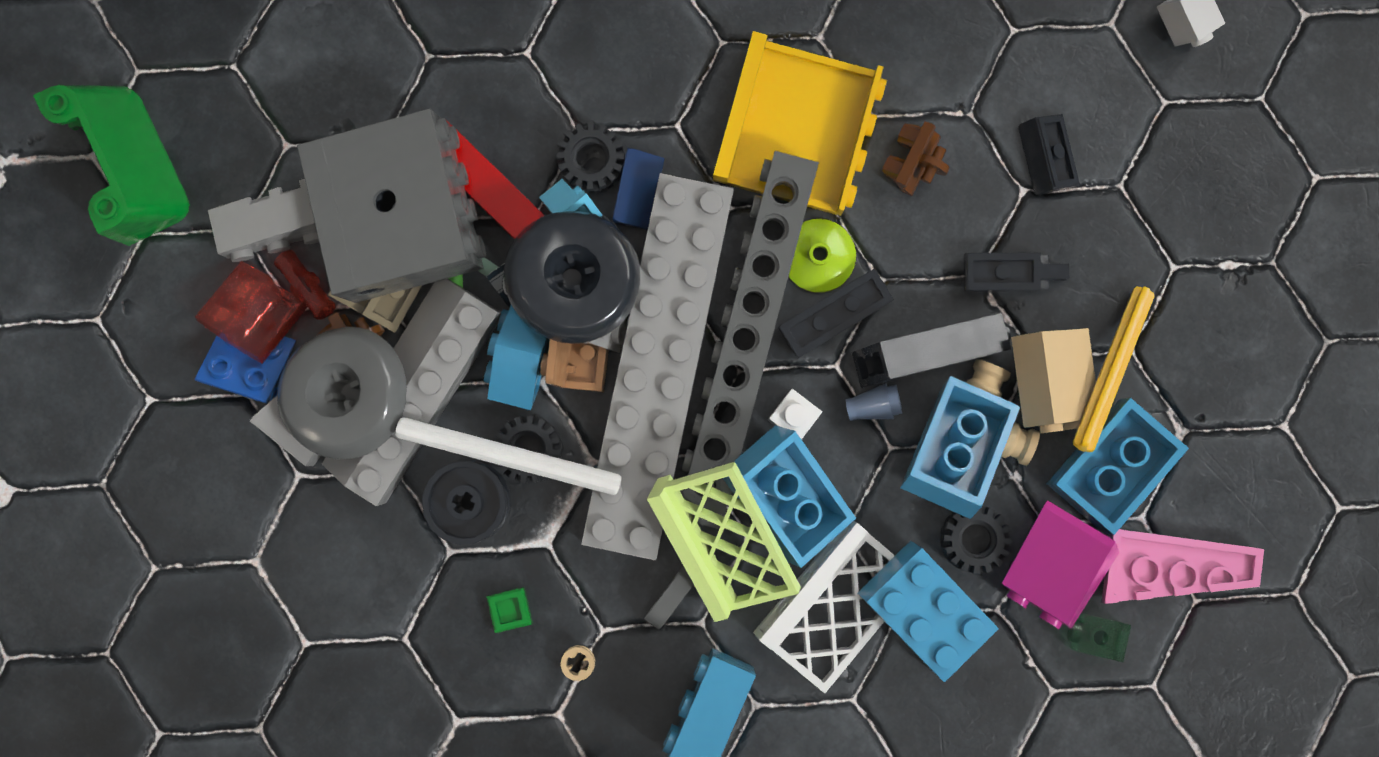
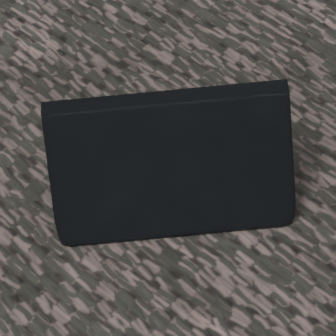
M1063 114L1035 117L1021 123L1018 129L1035 195H1043L1080 186Z

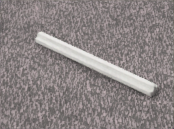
M405 417L400 418L397 423L395 436L400 439L611 495H616L619 491L621 476L616 473Z

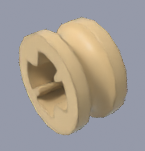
M582 645L570 647L561 658L560 666L562 672L567 678L574 681L586 679L591 675L595 667L594 654L589 648ZM577 653H582L586 656L583 661L589 662L588 669L581 668L579 673L571 671L573 665H568V658H575Z

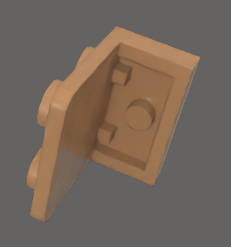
M550 339L548 353H544L542 356L541 375L545 376L546 384L559 388L604 392L609 350L590 343L569 344Z

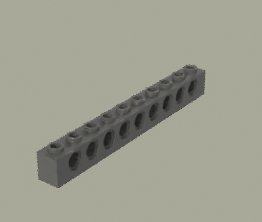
M778 151L774 152L772 160H764L759 181L766 182L763 197L758 195L754 197L749 217L756 218L753 233L745 231L740 253L747 255L744 268H736L730 289L737 291L733 306L726 304L720 326L727 327L724 342L716 340L711 362L718 365L715 377H706L701 398L708 400L704 415L699 413L696 415L691 434L698 436L695 451L687 449L682 471L689 473L688 475L732 463L742 453L819 162ZM785 185L792 190L793 199L789 203L780 204L773 199L772 190L776 186ZM769 221L778 222L783 228V236L775 241L767 239L762 232L763 225ZM766 257L772 261L774 271L770 276L760 277L754 273L752 264L757 258ZM750 293L759 294L764 300V308L757 314L748 313L743 307V299ZM740 329H747L754 335L755 342L749 350H739L733 343V335ZM737 365L744 370L745 380L740 386L730 387L724 382L723 372L728 366ZM727 401L734 406L736 413L731 422L720 423L714 418L713 410L719 402ZM711 438L721 439L726 445L725 454L719 459H710L704 453V444ZM723 478L715 480L716 489L729 495L731 494V489ZM689 488L680 490L685 500L700 505L703 495ZM707 497L703 508L725 516L727 505ZM700 517L697 522L698 524L716 529L721 527Z

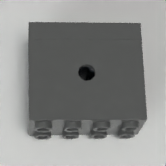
M431 109L297 145L331 295L357 303L484 269L482 258L486 257L485 245L480 235L476 236L473 222L477 221V212L473 200L467 199L464 185L469 184L468 174L463 162L458 163L455 150L460 148L458 133L454 126L450 127L445 118H441Z

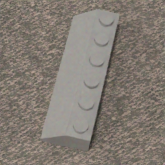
M448 278L436 281L394 347L406 377V403L402 418L405 417L435 425L498 325L501 315L499 310ZM395 430L385 443L367 455L353 459H332L326 457L322 465L346 488L373 505L379 506L387 503L423 444L397 438Z

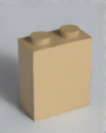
M1089 329L1043 331L1011 337L1024 428L1039 426L1040 433L1078 429L1096 384Z

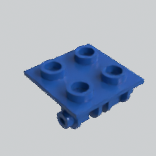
M225 318L195 377V381L267 404L268 401L277 396L278 388L275 385L293 350L296 340Z

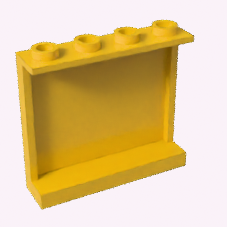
M753 31L715 166L713 181L763 194L766 182L759 181L765 159H773L775 151L816 161L819 164L807 207L841 216L845 207L852 208L858 186L851 185L855 171L862 172L867 156V151L861 149L864 136H872L877 115L871 114L874 100L881 101L887 80L881 78L883 66L878 65L875 71L767 41L768 35ZM785 185L776 186L772 190L774 198L788 202L793 199L792 190Z

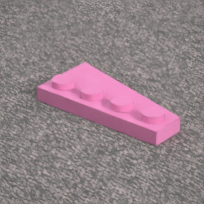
M1119 529L1115 535L1110 534L1109 538L1116 541L1120 553L1104 577L1101 603L1108 604L1119 601L1260 587L1264 549Z

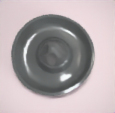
M342 327L325 331L303 343L287 361L280 376L277 391L280 418L289 433L303 447L320 456L332 459H353L367 455L391 437L396 430L399 419L403 416L407 392L405 372L395 350L378 334L359 327Z

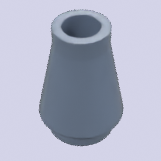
M887 383L853 398L845 399L850 421L857 419H894L895 415L903 414L897 385L887 386Z

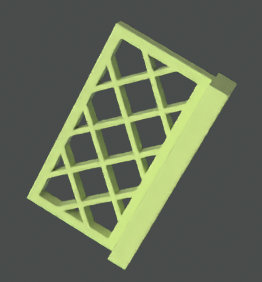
M735 462L673 480L671 475L657 479L647 501L714 622L728 619L732 610L799 594L801 586ZM729 476L736 489L734 496L713 488L714 481ZM689 488L703 494L700 505L685 500L680 490ZM707 497L729 505L725 517L703 508ZM736 508L749 514L752 520L751 527L729 519L732 509ZM699 517L721 526L716 537L701 531L697 523ZM724 528L746 537L742 547L720 539ZM750 539L766 546L769 552L767 559L745 550ZM716 548L737 557L733 567L717 560L714 555ZM741 559L762 568L758 578L737 570ZM766 570L782 576L785 584L774 586L763 581ZM732 579L753 587L752 592L737 596L731 586Z

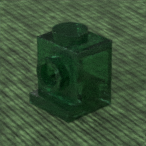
M1081 613L1071 629L1068 628L1067 640L1071 642L1070 649L1124 662L1131 625L1117 620ZM1102 630L1104 632L1102 643L1096 644L1094 642V634Z

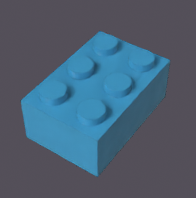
M950 376L939 391L900 488L971 519L984 503L1021 406Z
M1132 398L1119 399L1110 409L1095 450L1093 452H1082L1077 448L1047 482V485L1102 533L1115 535L1189 448Z
M775 425L734 461L788 563L802 568L856 519L794 430ZM729 476L723 478L731 491L735 493L736 489Z
M912 541L904 546L857 593L943 682L949 679L999 629L925 550Z
M712 648L709 656L701 655L696 666L693 680L697 681L694 691L687 689L678 708V716L682 717L679 725L671 724L666 735L662 752L667 753V757H721L756 677L752 665Z

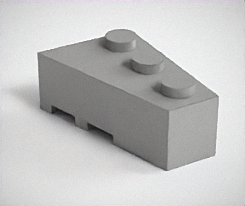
M305 179L299 180L301 188L283 192L281 187L268 190L269 196L254 200L251 197H247L208 210L218 254L228 259L231 258L232 262H241L254 258L253 252L265 249L268 250V253H278L290 249V243L304 240V244L319 243Z

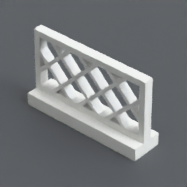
M853 521L819 552L797 579L801 586L799 594L781 598L753 633L770 650L772 649L822 692L826 693L884 623L878 614L874 618L861 619L859 599L862 598L857 594L859 592L857 573L877 571L878 573L886 565L883 564L882 555L889 561L895 555L871 536L862 526ZM867 542L875 549L876 565L857 567L856 552ZM850 561L851 568H844ZM851 574L852 594L833 596L832 581L837 575ZM826 590V597H820ZM853 600L854 620L835 622L833 602ZM827 603L829 623L809 625L808 610L813 604ZM802 619V626H796ZM867 625L866 628L862 631L861 626ZM855 626L856 640L850 647L837 648L835 628ZM829 629L830 649L811 651L809 631ZM803 632L805 652L788 653L780 646L789 633ZM843 654V656L838 660L837 655ZM831 655L832 669L821 680L812 673L811 658ZM805 658L806 667L796 659Z

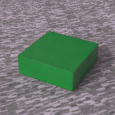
M525 587L486 596L495 633L533 624Z

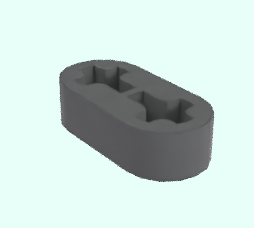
M682 566L644 617V620L657 630L664 625L694 585L684 566Z

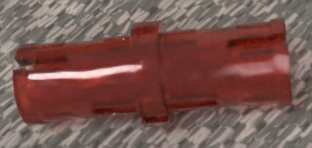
M293 250L281 253L275 259L274 265L290 283V291L293 295L303 300L317 320L324 319L332 314L336 305L319 285L320 280L317 275L306 269ZM298 277H300L304 281V283L307 285V287L312 293H310L306 289V287L303 285V283Z

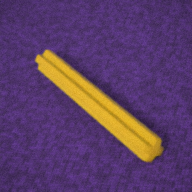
M1136 286L1132 290L1073 439V445L1082 452H1093L1096 448L1154 299V293L1148 287Z

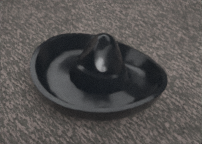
M556 212L533 221L514 239L505 260L504 283L512 307L528 327L553 341L579 344L607 335L626 319L638 295L640 265L637 254L628 238L609 221L585 212Z

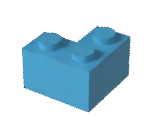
M511 305L509 310H502L497 331H500V333H493L489 342L487 355L493 356V361L489 360L484 375V382L489 383L487 399L531 410L541 383L542 356L549 349L550 339L543 337L528 327Z

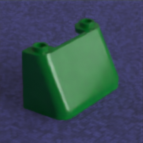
M56 85L33 95L45 119L54 124H68L69 128L74 131L83 128L110 185L94 194L89 201V216L99 235L130 246L180 222L186 217L190 206L187 194L146 107L136 92L125 86Z

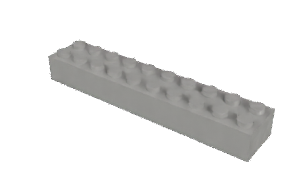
M662 173L659 175L640 264V287L629 316L597 469L619 474L621 476V483L616 495L596 490L592 491L581 545L651 560L657 559L663 528L647 498L658 478L671 475L674 479L734 188Z

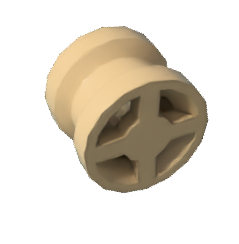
M976 359L973 365L975 371L973 377L967 380L966 383L1001 398L1000 388L1003 382L1008 381L1011 373L997 365Z
M1014 422L1001 457H1014L1019 464L1027 466L1036 451L1040 431L1021 429L1019 423Z

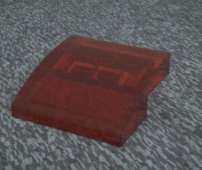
M241 261L195 318L215 335L263 364L307 309V305L304 299L275 285L269 275Z

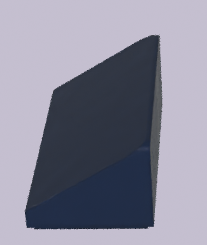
M627 148L613 214V222L615 224L648 231L660 173H662L665 158L637 149Z

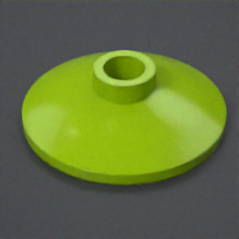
M812 219L803 222L788 276L790 280L801 289L814 293L829 292L841 286L850 277L856 262V250L851 236L842 226L830 220ZM823 248L827 253L826 259L822 261L816 260L813 256L814 249Z

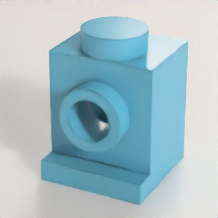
M563 179L539 197L551 213L576 211L596 214L599 217L602 216L584 190L582 191L579 186L571 189Z

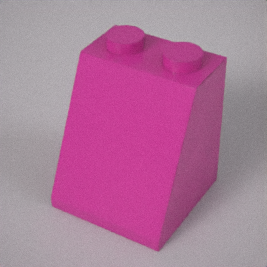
M1047 500L1002 584L1010 590L1007 597L1025 609L1031 603L1042 610L1039 617L1057 629L1062 624L1071 629L1120 552L1116 541Z

